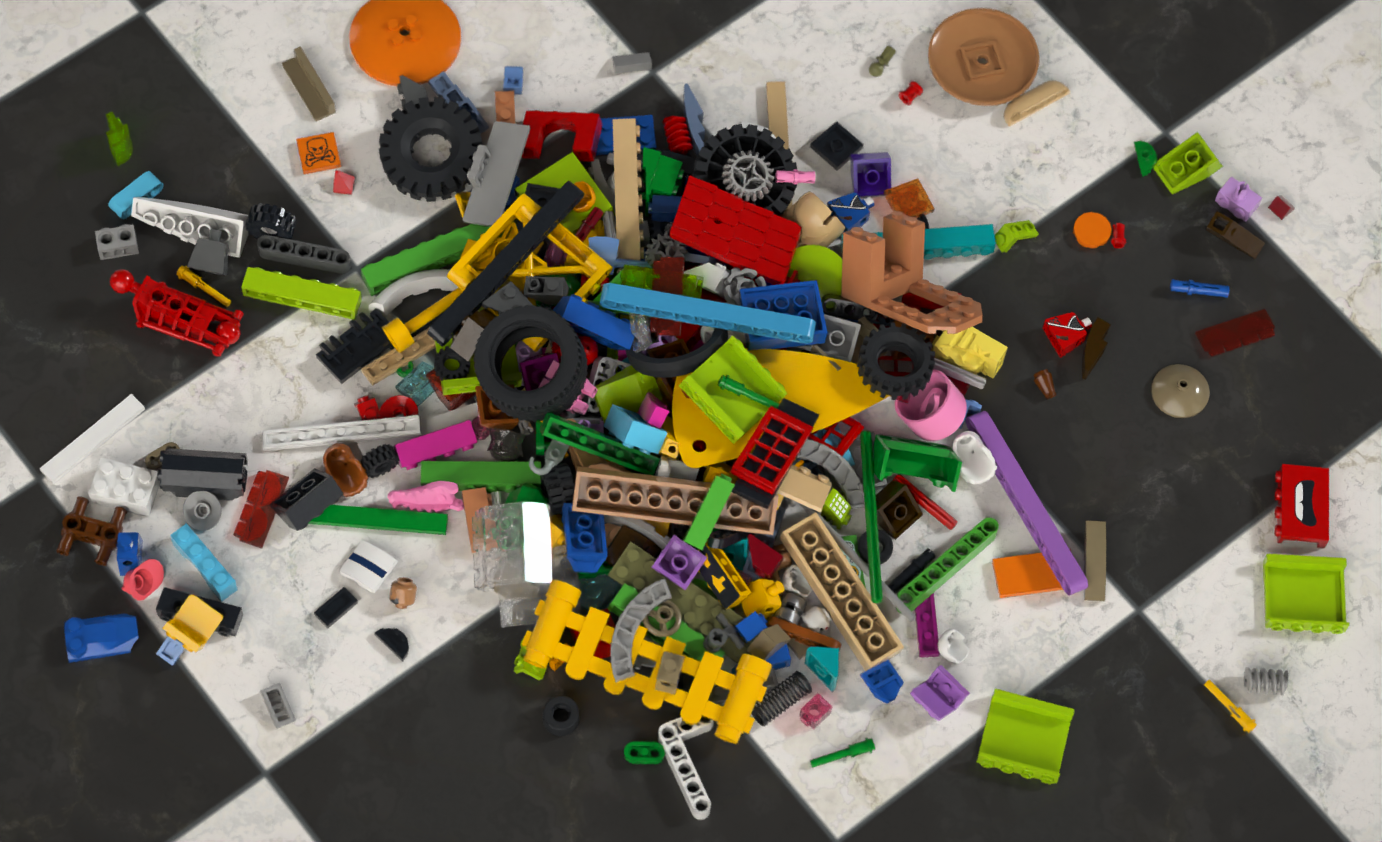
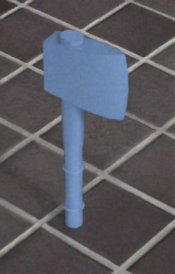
M588 237L589 247L613 267L610 274L613 275L614 268L653 270L647 261L617 259L619 239ZM681 264V266L675 265L674 271L683 272L684 264Z

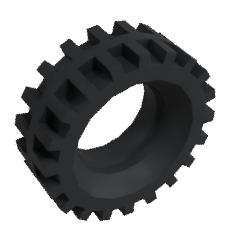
M890 323L889 328H885L884 324L880 325L878 331L875 329L870 331L869 337L866 336L861 345L857 362L859 377H864L862 383L865 386L871 385L870 391L872 393L876 390L881 392L880 397L885 398V395H890L891 400H896L897 396H902L903 400H906L910 393L915 397L918 395L919 389L923 391L926 388L927 382L929 383L935 365V351H931L932 343L931 341L926 343V335L923 333L919 336L916 333V328L913 327L912 330L906 329L907 324L902 323L901 327H896L895 323ZM886 351L902 352L912 360L913 371L905 376L889 375L879 367L878 357Z

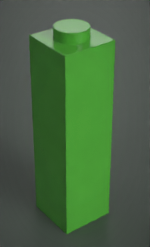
M722 473L720 477L715 475L683 539L684 542L703 550L735 485L731 483L732 478Z

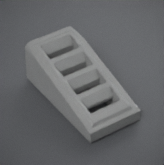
M280 683L260 691L276 729L296 721ZM278 692L279 694L271 699L268 698V695ZM279 699H281L282 703H279L275 706L271 705L272 702H275ZM283 706L286 709L279 713H274V710L281 708ZM288 714L289 716L281 721L277 720L282 715Z

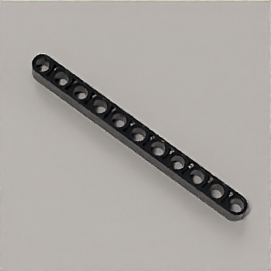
M567 181L432 324L427 334L439 345L445 346L455 333L462 328L461 323L468 315H473L482 307V302L498 290L581 201L585 193L571 181Z

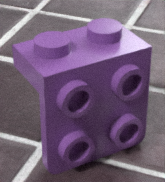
M942 665L935 669L927 681L910 692L914 700L924 707L932 718L938 721L957 710L970 694Z

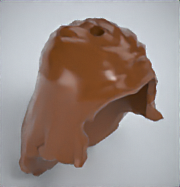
M336 443L325 450L323 455L325 472L332 475L343 492V496L353 497L367 487L368 476L366 470L362 467L359 460L355 458L348 445Z

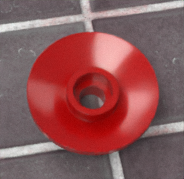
M397 395L390 397L382 404L379 418H392L400 414L403 416L419 415L416 403L411 398Z

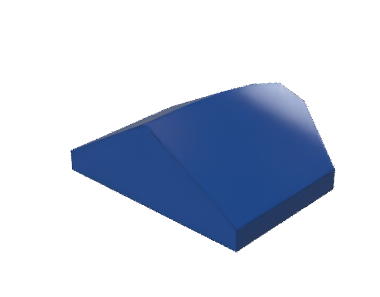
M889 660L860 674L874 697L886 704L896 699L904 683Z

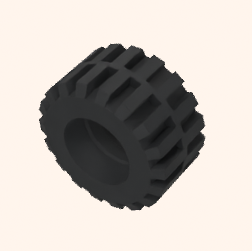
M565 461L555 465L548 474L540 475L545 498L547 497L549 500L548 508L553 515L562 514L563 503L573 502L575 482L570 467Z

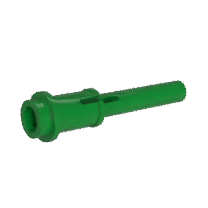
M722 375L719 379L718 386L722 390L726 389L738 396L742 394L769 408L770 406L775 408L779 406V403L745 388L744 384L729 378V375Z
M865 738L864 741L848 745L846 749L811 759L810 763L813 768L848 756L853 758L867 752L871 754L875 750V745L872 738Z

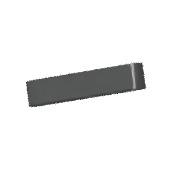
M263 235L257 241L259 255L267 260L345 274L351 268L350 255L342 249L270 235Z

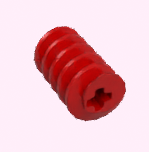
M678 116L666 117L662 122L666 131L665 135L669 144V151L686 155L693 148L692 144H690L691 138L688 137L690 134L687 131L688 125L685 124L687 122L686 118Z

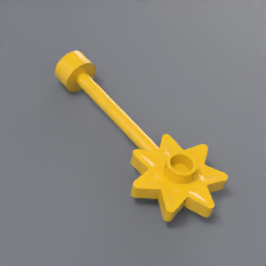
M514 222L505 229L502 237H498L486 249V253L472 264L473 269L483 271L519 233ZM543 241L533 251V268L548 267L545 261L536 256L543 245ZM525 261L517 269H526ZM526 276L509 277L498 290L512 282L524 295ZM458 287L405 324L396 317L383 326L382 329L394 348L401 353L413 345L415 342L411 334L445 312L463 291Z

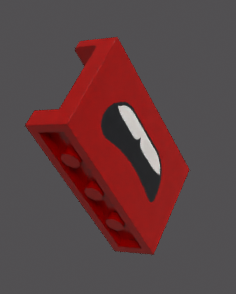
M1282 464L1279 471L1275 473V482H1278V488L1275 490V500H1278V506L1275 508V518H1278V525H1275L1274 535L1277 536V543H1282L1283 540L1317 543V548H1325L1329 542V468Z

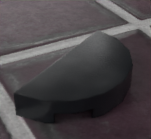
M381 628L374 632L375 636L402 662L408 655L409 645L408 639L403 632L397 628Z

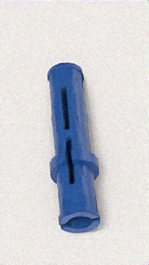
M1172 279L1170 291L1184 292L1187 295H1192L1193 293L1228 298L1229 286L1198 283L1193 280L1180 281Z

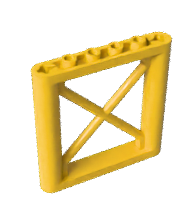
M525 193L522 194L450 269L447 278L464 291L482 272L476 271L471 265L516 218L523 223L524 228L542 207ZM559 223L547 238L575 260L579 266L533 268L532 252L525 260L526 269H516L510 277L583 273L589 279L574 295L581 297L582 301L585 302L591 294L597 293L600 289L599 285L610 274L613 267ZM527 297V299L533 305L536 306V300ZM487 308L494 315L499 316L498 311ZM529 337L521 341L534 352H537L549 339Z

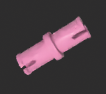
M793 169V171L776 170L775 181L776 183H793V185L798 183L814 184L815 171H798V169Z

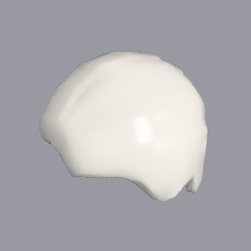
M791 565L785 570L782 584L787 593H793L800 597H808V595L812 594L811 586L797 565Z
M956 629L945 631L938 641V650L941 656L954 663L964 661L969 654V647L964 643L965 635Z

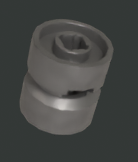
M786 592L780 600L781 607L775 612L774 617L798 625L801 619L800 615L803 614L807 602L796 594Z

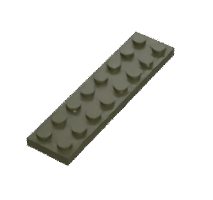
M632 542L629 543L608 574L610 578L622 586L624 583L637 589L638 593H641L642 590L651 584L665 578L672 599L669 600L679 608L682 621L695 632L702 633L705 638L715 628L724 630L716 619V616L720 613H723L728 622L734 626L744 620L743 617L733 610H725L718 600L693 583H690L686 590L661 575L651 568L657 559ZM736 632L745 646L742 649H738L731 638H728L721 647V650L725 652V656L738 664L742 654H750L747 648L757 636L746 643L740 634Z

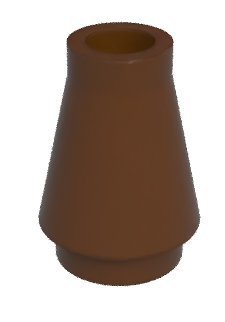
M1048 369L1041 370L1033 375V381L1046 400L1057 395L1052 374L1048 372Z

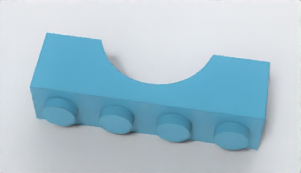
M187 523L170 535L174 547L197 568L209 588L221 602L238 590L233 577Z

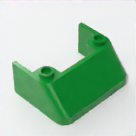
M876 434L873 467L874 473L879 480L883 481V478L886 479L888 476H892L893 473L927 478L936 487L943 488L946 485L952 492H956L962 461L951 447L939 443Z

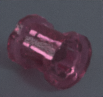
M479 416L473 419L472 427L476 439L485 440L490 434L489 428L480 425Z

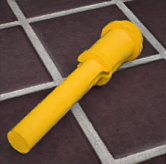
M182 265L178 269L176 275H178L180 280H185L194 288L199 287L226 307L231 304L232 301L203 282L202 277L189 270V267Z
M1210 679L1204 684L1232 713L1231 716L1243 727L1244 732L1250 733L1257 726L1256 720H1252L1241 707L1237 708Z

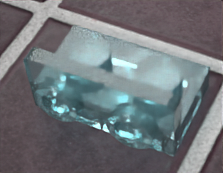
M422 361L395 388L402 395L411 398L418 407L441 386L440 376H436L434 367Z

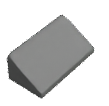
M649 52L612 57L615 74L652 69Z

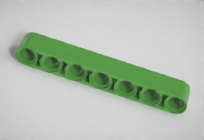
M990 517L983 519L900 590L897 597L901 601H908L909 603L904 604L913 611L996 539L999 527L998 522Z

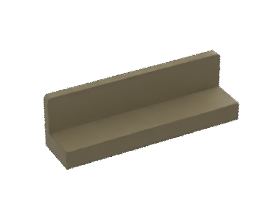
M301 46L295 48V57L283 62L282 66L315 121H319L336 113L334 101Z

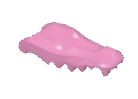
M436 481L407 490H392L387 496L394 510H397L399 506L409 507L411 511L417 510V512L425 510L428 513L433 511L440 513L450 509L461 511L464 509L463 501L455 498L454 495L459 491L458 485L448 481Z

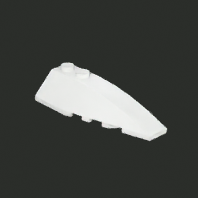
M142 197L133 198L132 217L151 226H157L163 229L164 232L178 236L181 240L196 245L198 238L208 239L210 229L222 231L220 242L228 245V255L238 258L241 256L249 231L245 229L248 215L190 203Z

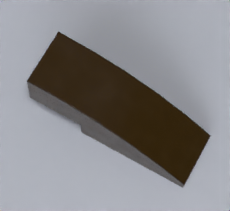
M1097 317L1090 330L1083 352L1082 378L1085 380L1105 352L1108 342L1104 341V338L1108 334L1111 324Z

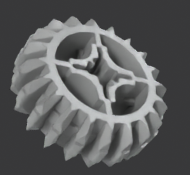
M751 150L747 152V155H745L744 151H741L740 155L734 154L733 159L729 158L728 164H725L723 167L725 170L722 173V177L725 178L723 184H729L726 187V191L732 190L731 194H737L740 198L744 197V200L747 202L749 198L753 202L756 201L757 197L762 199L763 194H768V188L773 186L771 181L774 180V176L770 175L773 173V169L768 168L770 162L764 163L765 156L760 159L758 158L759 153L756 152L753 156ZM740 164H750L747 168L736 167ZM755 167L759 169L762 177L755 171ZM749 170H751V172H750V174H749V175H750V179H748L747 183H745V181H746V179H747V178H746V174H748ZM734 175L735 178H738L741 181V186L738 185V183L735 181ZM749 185H759L755 189H746Z

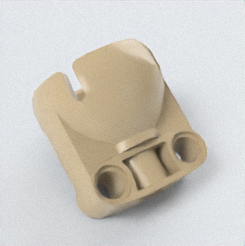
M811 191L804 193L781 216L802 227L797 248L806 245H819L827 248L845 230L841 221L836 216H831V210Z

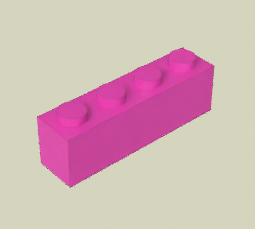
M468 420L396 444L393 447L399 458L400 468L406 467V470L418 467L417 463L421 461H437V456L443 455L446 458L455 455V450L461 448L463 452L473 449V444L477 443L471 421Z

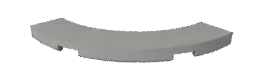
M807 439L797 458L812 461L826 469L838 482L845 500L852 507L851 509L865 508L864 488L852 466L833 449Z
M604 515L605 523L618 526L625 525L651 540L662 550H664L671 539L667 535L665 538L655 531L654 526L641 519Z
M665 578L642 590L641 593L630 601L618 619L611 644V666L615 683L635 676L631 651L634 636L640 623L656 606L672 599Z

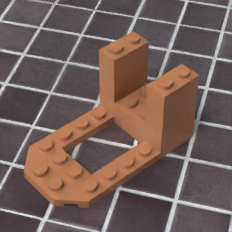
M894 211L883 217V238L877 236L876 233L864 231L861 227H853L851 230L843 233L841 297L929 334H936V330H947V334H957L982 323L981 303L923 279L924 222L917 220L916 217L904 215L900 211ZM910 292L944 307L925 314L916 308H910L904 305V303L896 302L892 299Z

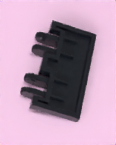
M377 309L370 312V317L373 321L365 313L361 312L359 314L360 320L366 325L364 328L354 319L349 322L351 328L340 336L343 344L331 335L329 340L336 350L332 351L323 342L319 345L321 351L316 354V358L341 384L392 346L382 329L389 321Z

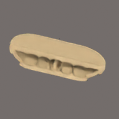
M1051 80L1044 82L1010 101L1004 110V119L1010 127L1070 94V90L1059 81Z

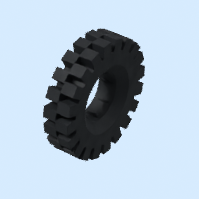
M428 97L419 98L418 104L414 105L413 101L404 104L405 109L403 111L399 108L391 114L392 120L385 122L383 126L384 133H380L379 138L380 160L391 184L396 185L397 190L404 195L409 193L413 199L420 201L421 197H425L426 202H436V197L440 196L442 200L452 198L451 193H461L466 190L465 184L471 185L467 178V173L473 163V154L477 151L478 145H483L479 127L475 119H471V114L465 108L461 110L459 104L451 100L447 104L444 98L434 97V102H429ZM429 134L443 136L444 140H448L452 146L449 148L450 156L448 159L435 167L422 166L418 160L415 161L412 157L414 144L421 137Z
M742 124L732 125L731 129L728 130L725 127L719 130L715 136L712 135L705 145L702 146L695 160L692 176L726 191V187L729 184H723L725 178L722 177V173L725 171L723 167L725 164H728V159H733L734 154L740 155L741 151H744L745 155H747V152L751 150L753 156L758 152V158L761 159V157L765 156L764 163L770 162L768 168L773 169V173L770 174L774 176V180L771 181L773 186L768 188V194H763L762 199L757 197L756 201L753 202L749 198L748 202L770 210L777 216H780L781 213L783 214L790 204L797 187L793 183H776L775 181L776 170L793 171V169H797L796 162H792L793 154L790 148L785 149L783 147L785 142L779 136L774 139L771 136L772 131L766 128L763 131L757 130V125L748 124L747 128H742Z

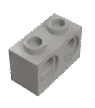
M124 224L116 228H103L95 231L100 260L139 254L134 225Z

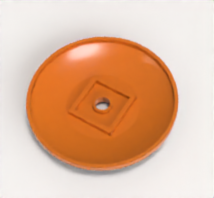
M370 0L354 17L350 28L349 41L356 63L373 79L384 84L397 86L400 83L399 76L403 75L421 85L428 83L429 80L443 71L446 72L454 63L460 50L461 30L454 12L442 0ZM403 30H407L410 32L406 36L400 34V32Z

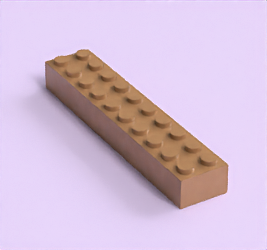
M577 466L572 511L691 525L711 483ZM731 492L714 528L773 535L778 493L769 508L766 509Z

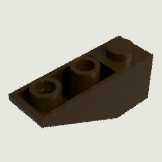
M1216 211L1206 228L1207 232L1253 259H1256L1265 242L1234 220Z

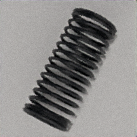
M794 672L792 676L786 678L781 684L771 689V692L769 691L764 695L763 699L765 702L762 701L760 705L756 701L755 704L757 706H754L751 713L761 726L766 727L768 722H771V719L775 720V717L782 714V711L786 712L789 706H793V703L796 704L797 701H800V698H804V696L812 692L809 681L801 672ZM799 678L806 684L807 688L801 683ZM792 683L797 687L802 696L797 693ZM788 685H789V686L793 689V691L796 693L798 699L793 695V693H792L791 690L789 689ZM785 688L792 695L794 701L789 697V695L785 691ZM782 692L787 696L791 704L785 699ZM778 694L783 698L787 706L784 705ZM774 696L779 700L784 710L779 706ZM770 699H772L773 702L777 705L780 712L775 708ZM768 703L773 707L776 714L771 710ZM764 705L769 709L772 716L767 712ZM760 707H761V708L764 710V712L767 714L769 720H768V719L766 718V716L763 714V712L761 711Z

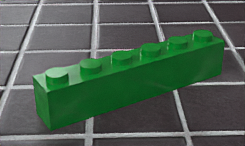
M552 413L545 415L539 429L542 435L646 475H654L660 460L655 453L651 452L648 455L639 451L640 448L635 446L633 449L622 445L623 442L616 440L612 436Z

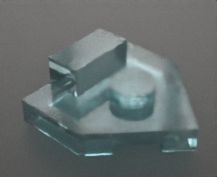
M606 574L597 575V577L590 579H577L578 588L582 592L579 598L580 605L587 611L590 610V607L598 610L608 608L616 593L622 587L621 584Z

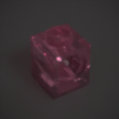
M817 693L801 708L800 720L807 727L810 726L815 729L831 714L832 706ZM817 710L820 714L814 716L809 711Z

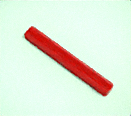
M901 474L894 477L893 481L907 485L916 503L949 530L954 529L957 525L955 518Z

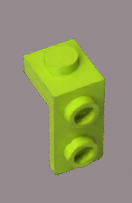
M1029 220L1006 223L995 234V242L1000 251L1004 253L1017 240L1034 238L1039 234Z

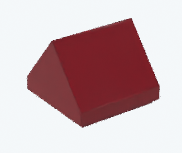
M1277 196L1268 207L1281 220L1295 209L1282 196Z

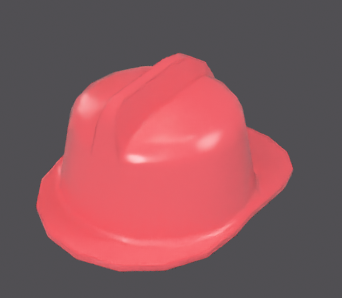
M155 559L144 561L137 568L126 573L123 580L124 585L121 589L132 595L136 600L146 599L162 584L164 578L163 566Z

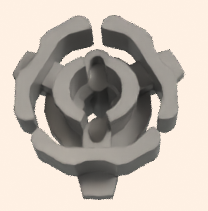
M739 268L730 270L731 275L724 281L726 287L723 289L727 304L741 306L739 290L756 287L753 280L743 276L753 279L757 276L756 270L748 268L742 271ZM762 276L755 280L758 287L766 286Z

